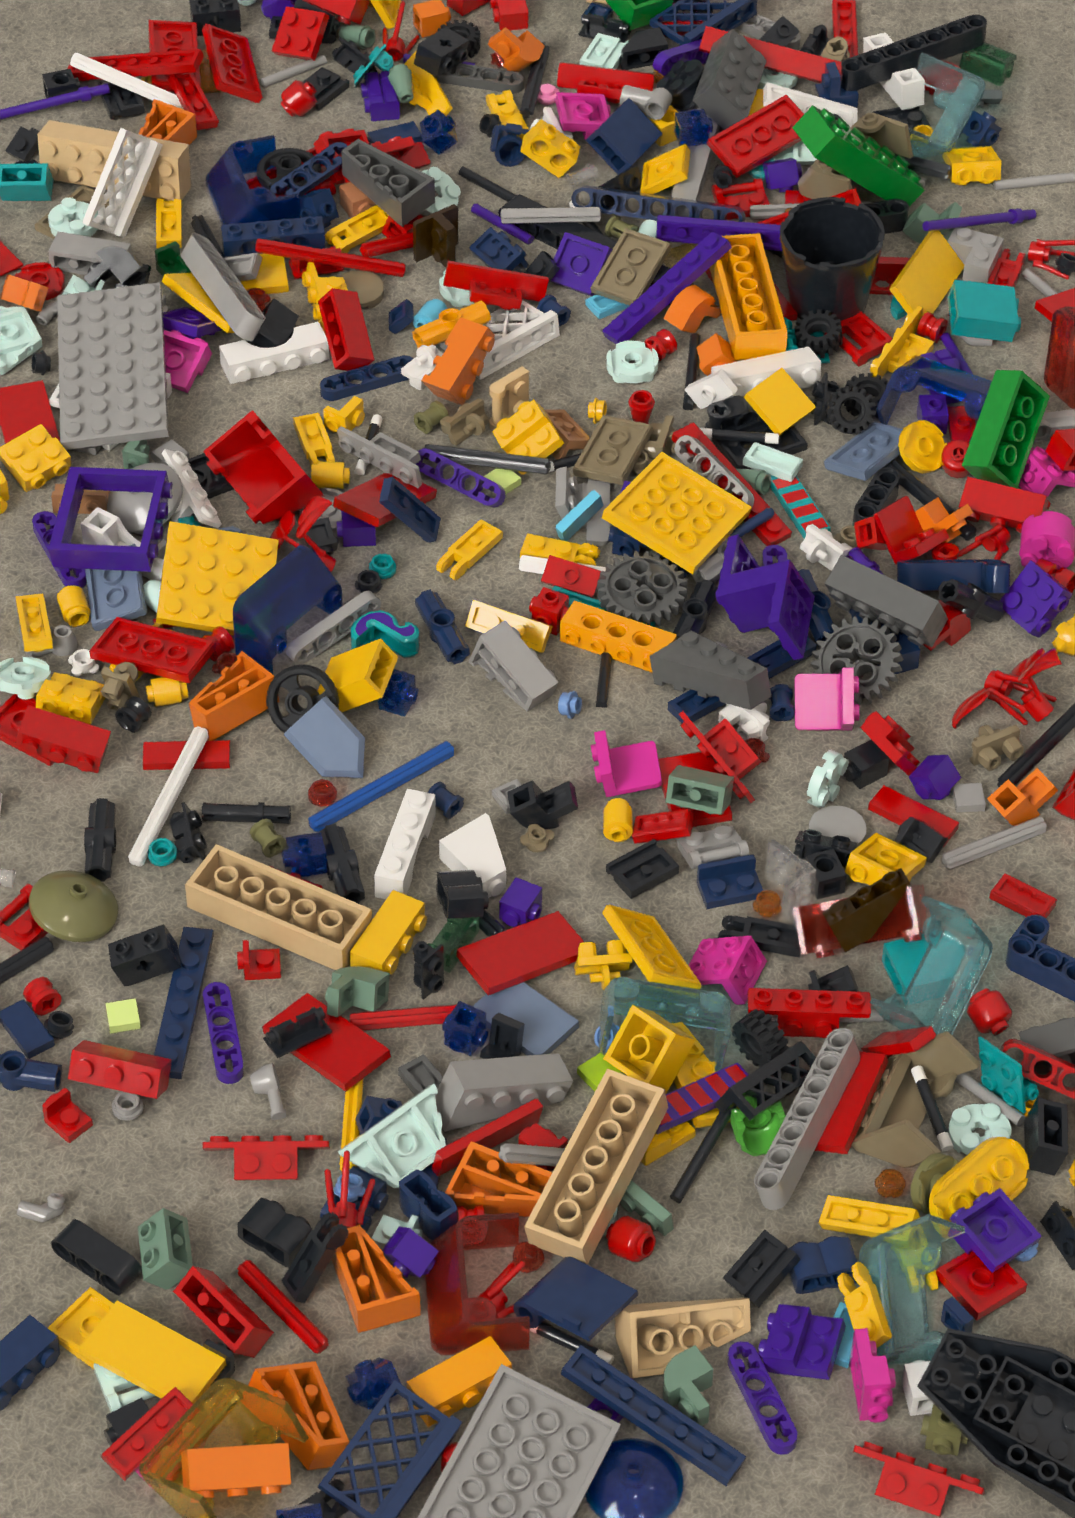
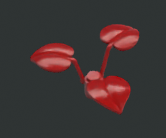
M320 496L312 497L298 519L299 527L297 528L296 537L299 539L304 538L313 549L303 547L288 536L295 524V514L291 511H286L283 514L279 525L273 530L270 538L279 540L278 550L285 540L305 553L302 559L305 567L288 565L285 571L280 569L274 577L271 614L277 616L278 605L293 580L294 571L304 572L309 575L315 572L324 578L328 577L333 571L336 559L326 554V551L322 550L307 535V532L316 520L333 504L330 500Z
M1040 648L1030 657L1021 661L1009 673L1010 675L1020 676L1018 678L1019 683L1026 679L1030 683V685H1027L1029 690L1020 698L1023 701L1022 705L993 688L987 690L982 688L958 706L952 718L953 728L956 730L958 722L983 703L990 695H994L1016 707L1022 714L1028 711L1036 722L1043 720L1053 711L1054 707L1038 689L1032 676L1062 664L1057 650L1054 648L1045 653V650Z

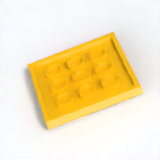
M661 452L604 509L601 518L693 575L750 514L752 507Z
M169 521L156 623L209 632L221 626L233 636L267 640L279 540Z

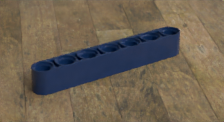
M588 185L576 189L571 197L574 207H599L601 213L657 221L658 214L653 211V203L657 201L663 204L664 213L662 215L680 217L677 209L679 205H684L689 209L688 217L703 219L702 211L708 208L713 211L714 220L727 221V214L729 212L736 213L739 217V222H745L746 219L744 211L737 206ZM581 191L589 194L590 202L588 204L580 202L579 194ZM605 195H611L614 198L615 204L613 208L605 206L603 202ZM630 198L638 200L640 205L638 211H632L628 207Z

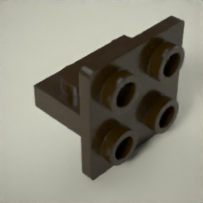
M455 204L413 222V259L415 262L433 256L436 262H441L445 267H447L448 261L456 262L455 245H458V207Z

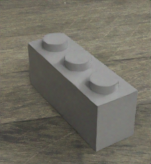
M57 232L48 250L49 262L51 267L56 269L59 267L63 272L87 275L88 269L94 263L103 261L97 254L99 250L115 246L132 253L131 244ZM114 274L109 278L119 281Z

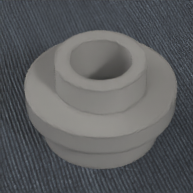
M122 1091L116 1095L112 1102V1112L120 1120H134L143 1111V1101L137 1094Z

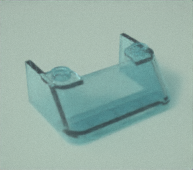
M921 53L917 71L925 79L926 86L936 89L933 94L934 104L945 110L930 137L908 128L913 156L927 159L949 152L955 147L980 102L986 85L981 77Z
M923 896L921 902L931 912V916L926 919L923 925V934L929 946L904 995L895 993L887 998L885 1002L872 998L870 1004L886 1022L901 1030L932 1026L936 1035L946 1031L953 1035L991 958L993 946L990 939L966 910Z
M628 977L615 978L604 989L601 999L599 1053H605L614 1014L627 1016L631 1006L635 1005L655 1012L670 1023L683 1022L687 1026L715 1030V1071L722 1069L731 1035V1003L725 995L717 991L699 990L630 979Z
M927 1214L873 1237L863 1244L859 1253V1262L866 1266L870 1272L872 1282L876 1284L892 1334L891 1339L877 1348V1356L886 1355L888 1365L910 1364L917 1360L931 1361L945 1333L939 1331L929 1332L924 1275L934 1271L940 1264L942 1259L941 1243L965 1233L964 1226Z

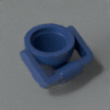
M511 123L494 126L490 152H494L497 161L501 165L512 167L518 165L524 158H529L520 152L523 140L518 136L526 134L529 130L523 129L522 125Z

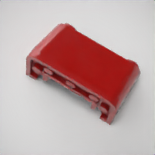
M253 410L203 451L209 458V461L206 463L216 476L221 473L249 507L245 512L255 524L261 521L264 525L281 518L286 511L296 512L305 508L314 496L324 497V494Z

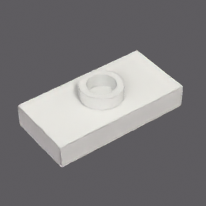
M723 369L701 378L685 388L687 394L700 409L730 397L738 390L737 386Z

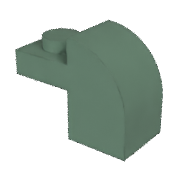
M954 202L939 215L923 203L908 216L903 232L915 242L921 243L929 232L923 230L922 225L924 221L958 218L962 207ZM954 228L939 230L947 242Z
M360 966L344 967L332 972V984L329 985L325 994V1000L328 1002L327 1014L339 1017L351 1006L374 1012L388 1001L390 973Z
M696 1345L679 1353L667 1364L664 1371L663 1400L673 1407L678 1405L681 1413L702 1426L709 1421L710 1405L700 1392L712 1386L714 1369Z

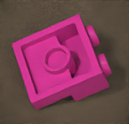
M556 93L555 102L562 130L583 132L584 140L610 116V105L606 104L604 94Z
M164 330L166 373L171 375L172 388L188 393L197 374L202 376L212 356V352L208 343L201 338L191 339L185 337L179 331L171 330L170 332Z
M868 1328L854 1329L850 1370L859 1420H869L874 1423L883 1422L888 1418V1406L893 1405L891 1388L896 1386L895 1372L893 1368H888L886 1355L877 1356L875 1341H870Z

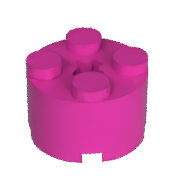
M1044 511L1040 516L1034 517L1033 514L1026 518L1021 528L1019 552L1021 565L1026 567L1030 560L1037 563L1039 559L1043 558L1057 564L1058 570L1062 567H1069L1075 557V528L1071 524V519L1064 514L1054 511Z

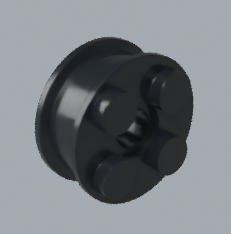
M699 60L678 61L672 66L671 71L656 85L657 88H664L671 93L673 99L671 106L679 113L688 111L697 105L693 102V98L703 73V64Z

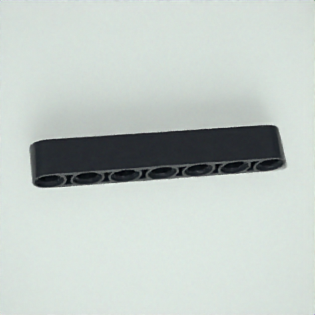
M969 15L848 58L841 65L840 85L844 90L857 91L890 79L894 72L911 68L918 69L980 47L985 43L987 19L982 15Z

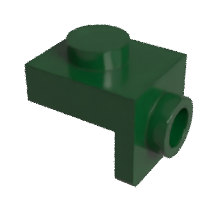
M176 241L155 250L156 270L163 277L164 274L192 273L181 258L179 244Z

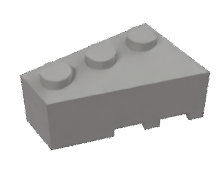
M506 620L479 636L469 663L473 667L479 664L488 672L486 677L491 682L495 679L506 687L503 689V692L523 709L529 711L553 695L558 685L554 673L542 664L537 653L525 644L517 629L511 627Z

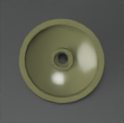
M66 870L49 873L34 884L29 896V909L37 924L51 935L67 941L88 942L97 940L112 930L118 916V903L112 891L97 878L79 871Z

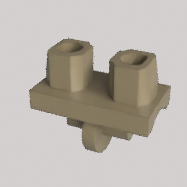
M478 398L470 404L464 403L452 417L445 416L440 420L443 433L449 435L450 442L453 445L457 446L472 434L479 436L485 432V425L489 423V418L484 411L485 403L483 399Z
M666 415L663 423H651L653 433L650 436V441L646 443L643 449L648 454V457L655 459L661 452L671 457L672 452L675 453V443L671 440L672 433L675 432L672 426L674 416Z
M130 662L120 663L113 672L109 667L104 666L101 675L105 684L101 693L109 699L107 702L108 708L117 711L119 708L125 707V703L130 697L140 698L134 684L139 675L134 664Z
M987 724L979 728V736L974 738V742H972L973 755L970 758V762L974 766L981 764L988 771H991L1001 764L1000 755L1005 754L1009 760H1017L1024 750L1019 740L1020 729L1016 724L1003 730L999 728L993 730Z

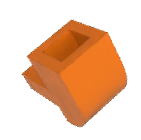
M506 27L492 36L488 42V45L505 60L503 67L515 72H520L541 57L545 46L528 30L516 37Z
M7 274L0 299L41 312L48 287Z
M691 285L683 289L675 297L663 319L681 331L696 333L704 316L718 318L721 314V309L715 305V297L697 285Z
M938 497L915 511L923 531L929 528H933L934 531L946 528L949 539L942 543H948L962 534L959 528L966 525L965 518L974 513L970 506L966 504L949 515Z
M1036 768L1017 787L1008 779L987 800L1012 826L1038 817L1040 813L1037 810L1058 789Z

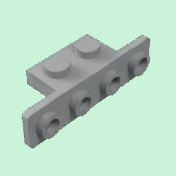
M342 426L337 429L339 445L346 453H351L361 458L364 462L380 468L383 472L392 474L406 484L409 483L417 488L422 485L419 467L416 465L421 460L418 451L381 432L369 441Z

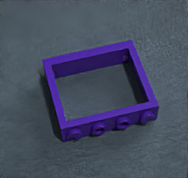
M70 467L48 548L53 567L151 572L153 560L158 558V540L163 538V519L168 518L169 509L167 502L168 499L173 497V483L169 482L167 471ZM84 490L153 493L140 547L70 544Z

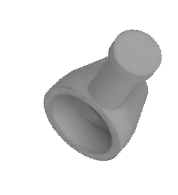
M59 625L51 635L53 649H45L40 652L28 651L25 654L27 657L33 658L51 652L57 656H68L77 650V638L70 627Z
M269 1063L250 1075L251 1084L255 1094L268 1095L271 1119H283L286 1117V1110L283 1109L279 1079L274 1064Z

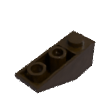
M902 868L885 874L882 879L858 889L852 896L843 901L833 903L827 910L822 912L844 952L871 939L910 887L911 883Z

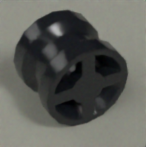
M132 696L126 701L125 707H121L116 711L115 718L122 728L135 733L141 728V723L147 721L152 713L145 701Z

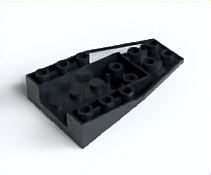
M948 1328L917 1387L993 1465L1070 1517L1075 1518V1360L1053 1348Z

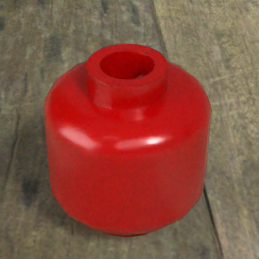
M295 80L282 92L281 105L292 117L295 115L302 117L316 105L317 99L314 94L317 91L310 82L306 81L303 83L302 81Z
M961 439L953 440L943 448L941 454L942 467L949 476L964 478L971 474L962 466L964 456L970 444L969 442Z
M986 988L969 999L970 1005L967 1008V1014L980 1033L987 1034L992 1032L995 1036L1009 1027L1007 1022L1012 1017L1013 1012L999 991H990L989 988Z
M629 1216L620 1217L609 1226L606 1233L610 1252L613 1255L635 1263L649 1257L656 1243L651 1226Z

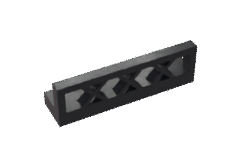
M800 1041L731 1086L714 1105L722 1114L736 1105L751 1121L800 1088L809 1070L800 1068L799 1060L802 1058L811 1068L816 1057ZM785 1072L792 1074L793 1082L783 1080L781 1075ZM767 1084L774 1086L775 1094L765 1092L764 1086ZM746 1096L757 1099V1107L755 1109L745 1099Z

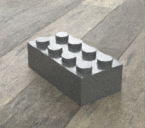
M734 29L730 30L713 43L693 102L722 129H727L748 117L767 60L742 35H739Z
M843 555L839 557L825 582L826 587L830 591L829 595L836 601V606L848 612L850 609H853L860 613L859 616L862 619L867 616L870 623L877 619L884 626L887 625L891 633L898 635L901 632L908 636L907 639L920 647L923 644L933 647L948 620L938 600Z

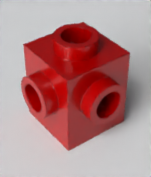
M543 587L539 595L534 596L530 602L529 612H532V619L551 625L550 634L557 636L560 632L561 620L569 609V595Z

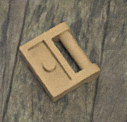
M523 366L490 385L489 394L492 397V417L489 420V427L491 430L497 428V423L501 419L510 418L518 412L520 404L529 401V371Z

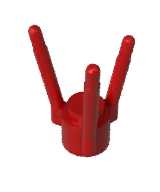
M404 1L400 4L394 34L391 39L388 40L387 28H383L382 37L383 45H386L385 52L393 58V61H400L404 58V54H409L410 50L420 39L416 35L405 48L403 39L398 37L404 13Z
M1037 239V242L1031 241L1028 261L1033 262V267L1042 268L1064 279H1069V275L1061 273L1057 269L1045 264L1044 261L1049 262L1051 255L1060 256L1061 253H1068L1075 257V252L1055 250L1050 247L1075 245V240L1046 241Z
M1000 524L995 525L990 530L975 537V542L961 549L959 557L983 544L986 550L990 552L997 551L994 559L1000 560L1009 550L1006 544L1010 541V533L1004 526Z
M992 670L986 678L984 688L986 690L993 688L1003 695L1009 696L1012 689L1026 693L1029 687L1020 684L1030 685V683L1026 679L1022 683L1017 684L1019 683V676L1005 674L999 670ZM1041 692L1048 701L1056 702V697ZM994 695L987 697L999 704L1023 725L1028 724V721L1005 701Z
M348 1150L344 1151L341 1196L340 1202L336 1203V1207L331 1171L326 1169L324 1172L329 1212L336 1213L340 1219L339 1225H345L346 1228L363 1225L364 1213L376 1182L375 1179L369 1180L358 1210L355 1209L356 1204L347 1202L350 1152Z
M517 1256L491 1285L474 1299L477 1310L487 1320L496 1316L501 1321L509 1314L514 1313V1305L505 1308L508 1298L502 1288L525 1266V1262L521 1261L520 1256Z

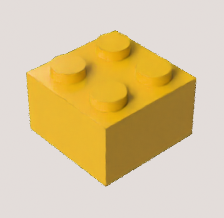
M632 1005L603 1059L629 1077L665 1089V1094H667L696 1040L655 1012Z

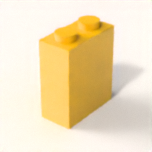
M381 638L331 657L325 673L332 679L337 688L339 710L341 712L383 697L398 656ZM321 684L317 690L319 695L325 691Z

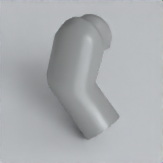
M57 301L46 305L36 316L38 324L46 326L58 313Z
M52 1193L48 1196L47 1203L42 1205L22 1200L18 1206L17 1215L38 1222H46L63 1213L65 1198L59 1193Z

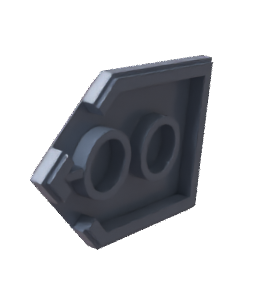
M327 696L316 703L284 733V736L322 777L363 778L365 737Z

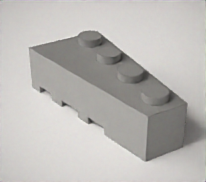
M559 1053L452 1061L437 1089L438 1094H435L437 1113H441L442 1128L445 1132L499 1118L533 1099H538L543 1106L563 1101L573 1083V1079Z

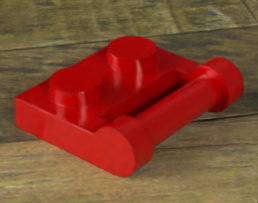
M761 178L753 179V182L732 184L726 189L719 188L717 184L712 185V195L715 203L740 207L744 211L745 217H750L751 205L770 204ZM754 192V193H750V194H743V195H735V196L724 197V196H726V195H733V194ZM734 212L727 214V220L739 218Z
M862 311L853 317L841 321L842 334L846 333L862 347L860 350L857 349L843 336V343L840 347L852 357V361L858 367L865 364L868 359L882 353L885 344L890 343L893 339Z
M26 884L20 890V894L0 911V937L19 950L26 948L48 933L37 924L32 917L30 909L23 913L9 927L4 924L29 902V896L33 888L31 884Z

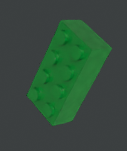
M996 370L962 466L977 479L1018 488L1050 395L1023 371Z

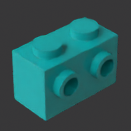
M47 163L0 164V197L2 201L52 200L53 176Z

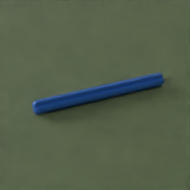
M444 741L308 818L309 826L314 832L321 831L325 826L337 822L454 756V747L448 741Z

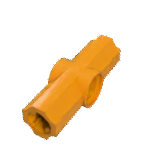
M479 301L460 310L450 308L441 311L439 319L415 328L412 331L417 347L437 345L445 342L460 317L481 325L488 323L491 320V316L486 304Z

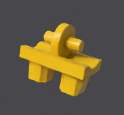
M621 940L607 942V955H597L594 942L580 943L578 957L574 965L575 975L589 974L590 983L601 982L602 990H609L610 981L620 980V971L629 970V965L633 962L631 955L627 953Z

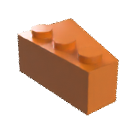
M154 99L150 113H147L146 123L144 127H141L139 134L145 137L190 145L197 138L195 114Z
M460 317L445 341V345H448L442 357L438 355L433 360V364H436L430 376L425 374L421 381L435 396L463 405L473 393V383L476 377L483 371V361L487 352H490L494 346L495 335L488 327Z
M243 651L237 655V661L231 667L226 666L221 671L222 676L215 683L209 682L189 702L194 728L196 726L206 728L209 735L207 740L209 741L221 737L268 709L266 705L267 691L275 676Z
M470 1142L445 1191L453 1199L456 1207L464 1206L466 1209H474L476 1205H483L484 1214L529 1217L553 1172L531 1164L504 1162L503 1159L499 1158L498 1151Z
M360 1225L347 1228L349 1231L348 1238L345 1239L346 1241L343 1246L335 1249L336 1252L331 1260L358 1333L421 1316L420 1293L416 1288H412L402 1277V1272L396 1266L393 1267L384 1257V1252Z
M316 1361L255 1369L244 1394L285 1443H289L290 1450L307 1470L332 1467L350 1441Z
M289 1443L187 1449L181 1452L184 1494H194V1499L214 1498V1493L227 1492L228 1497L248 1496V1491H261V1495L282 1493L281 1488L291 1485Z

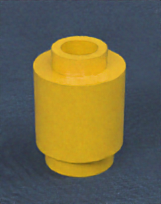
M319 461L318 464H312L311 480L320 489H344V484L350 483V468H345V462Z
M70 585L59 591L57 601L64 621L72 627L85 625L89 621L90 608L83 589L79 586Z
M160 677L150 679V685L145 686L148 703L154 702L155 707L182 703V699H188V689L185 682Z
M611 799L603 810V833L607 839L614 842H622L629 839L633 833V811L625 799Z

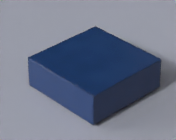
M591 3L583 14L591 13L603 16L604 24H606L608 18L613 16V9Z
M408 299L389 312V330L394 334H397L414 321L413 303Z
M953 1296L944 1301L941 1322L949 1329L972 1333L974 1318Z

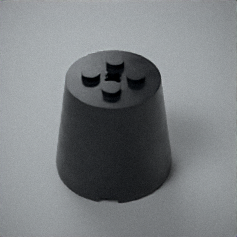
M839 197L816 198L792 208L788 212V217L781 223L780 241L789 301L800 319L803 314L808 317V312L812 310L814 314H817V310H822V314L826 310L830 311V314L837 315V319H840V321L853 317L861 311L864 313L885 235L882 221L867 206L861 203L859 206L846 203L845 198Z

